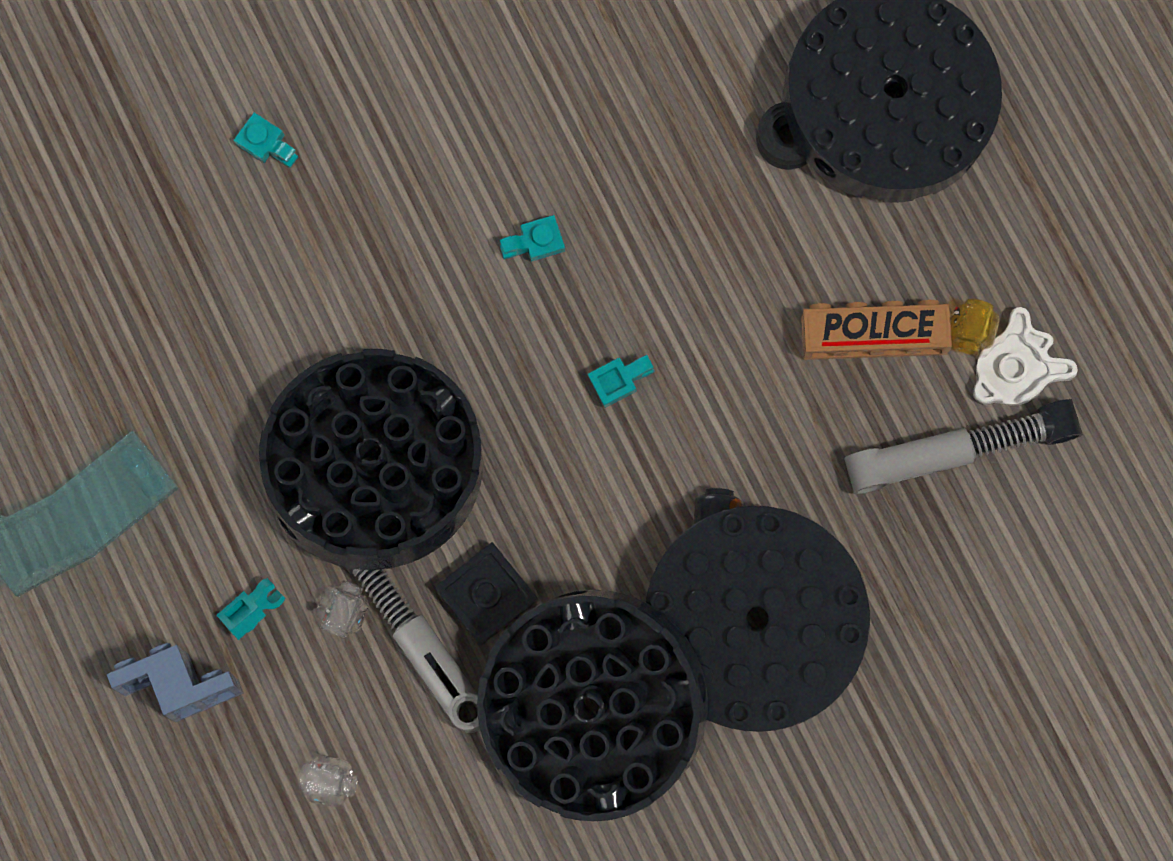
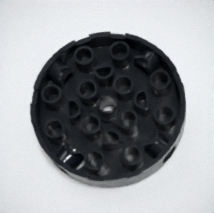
M835 0L823 8L811 20L794 49L787 66L783 89L785 120H787L794 137L793 142L795 146H799L802 153L806 156V162L830 184L860 198L865 196L890 203L913 201L915 198L932 193L934 195L951 186L971 168L986 147L995 130L1001 110L1002 82L1000 70L994 52L982 31L963 11L946 0ZM885 91H895L897 98L888 96Z
M363 349V352L343 356L339 353L325 358L304 370L284 388L273 403L264 431L262 430L259 443V462L263 485L272 511L282 528L299 546L310 554L326 562L350 569L382 570L395 568L417 561L434 552L445 544L464 524L473 509L481 486L483 456L480 432L476 416L464 393L452 379L434 365L418 357L414 359L396 354L395 350ZM369 455L379 456L378 460L367 461L364 458Z
M769 506L737 507L721 511L697 522L679 536L665 552L654 571L646 596V603L662 612L682 631L698 657L707 687V720L731 729L753 732L775 731L792 727L818 715L840 697L849 686L863 660L870 631L869 598L863 577L854 559L845 546L826 528L799 513ZM761 607L768 613V623L766 626L755 628L749 623L747 617L752 608Z
M608 590L574 591L549 599L526 612L506 629L496 641L488 655L489 658L483 676H481L477 696L479 727L487 752L495 767L503 772L505 777L515 786L513 789L537 807L542 806L568 819L593 822L608 821L634 814L648 807L663 796L689 768L699 750L706 729L708 715L707 687L702 667L691 644L682 631L662 612L642 600L619 592ZM585 697L592 698L600 706L598 714L588 710L585 704Z

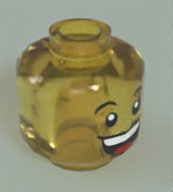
M967 299L964 304H959L955 307L950 323L951 341L958 345V351L969 355H978L979 350H986L993 346L1000 318L993 310L994 306L978 299Z

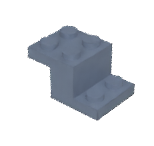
M165 643L149 651L150 656L142 660L136 661L135 658L121 661L114 665L115 671L106 674L112 689L124 696L152 685L163 715L175 723L244 694L239 680L229 671L222 673V670L219 669L207 673L200 678L202 682L200 683L188 653L178 645L171 647L170 643Z

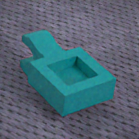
M255 112L234 139L238 147L263 163L271 155L285 166L291 168L298 159V155L295 154L296 150L281 141L285 136L283 131Z
M555 215L520 225L521 236L514 235L500 240V249L504 259L513 258L528 252L532 262L565 252V245Z
M648 355L637 359L627 366H624L619 357L588 373V377L606 408L637 392L633 381L645 378L655 371Z
M266 578L258 583L256 589L251 594L247 595L243 591L216 616L239 640L246 633L252 631L258 622L266 616L262 610L278 608L286 598L278 590L267 597L268 593L275 586Z

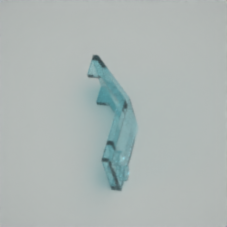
M132 430L54 494L8 517L0 515L1 578L14 595L19 597L93 558L177 491L179 487L138 434Z

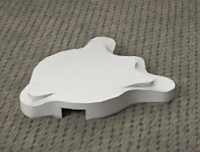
M1017 307L1010 313L1005 331L993 338L983 348L978 357L976 366L977 381L973 388V396L977 402L983 405L991 403L1005 405L1025 404L1037 397L1047 385L1053 382L1072 380L1077 375V365L1070 359L1050 357L1047 350L1053 344V337L1048 333L1035 330L1031 325V318L1027 309Z

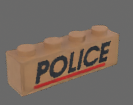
M922 300L918 302V305L903 306L901 301H887L882 303V307H867V303L853 302L846 304V308H831L830 304L819 303L810 305L809 309H804L801 318L803 360L948 355L952 347L949 304H940L938 300Z

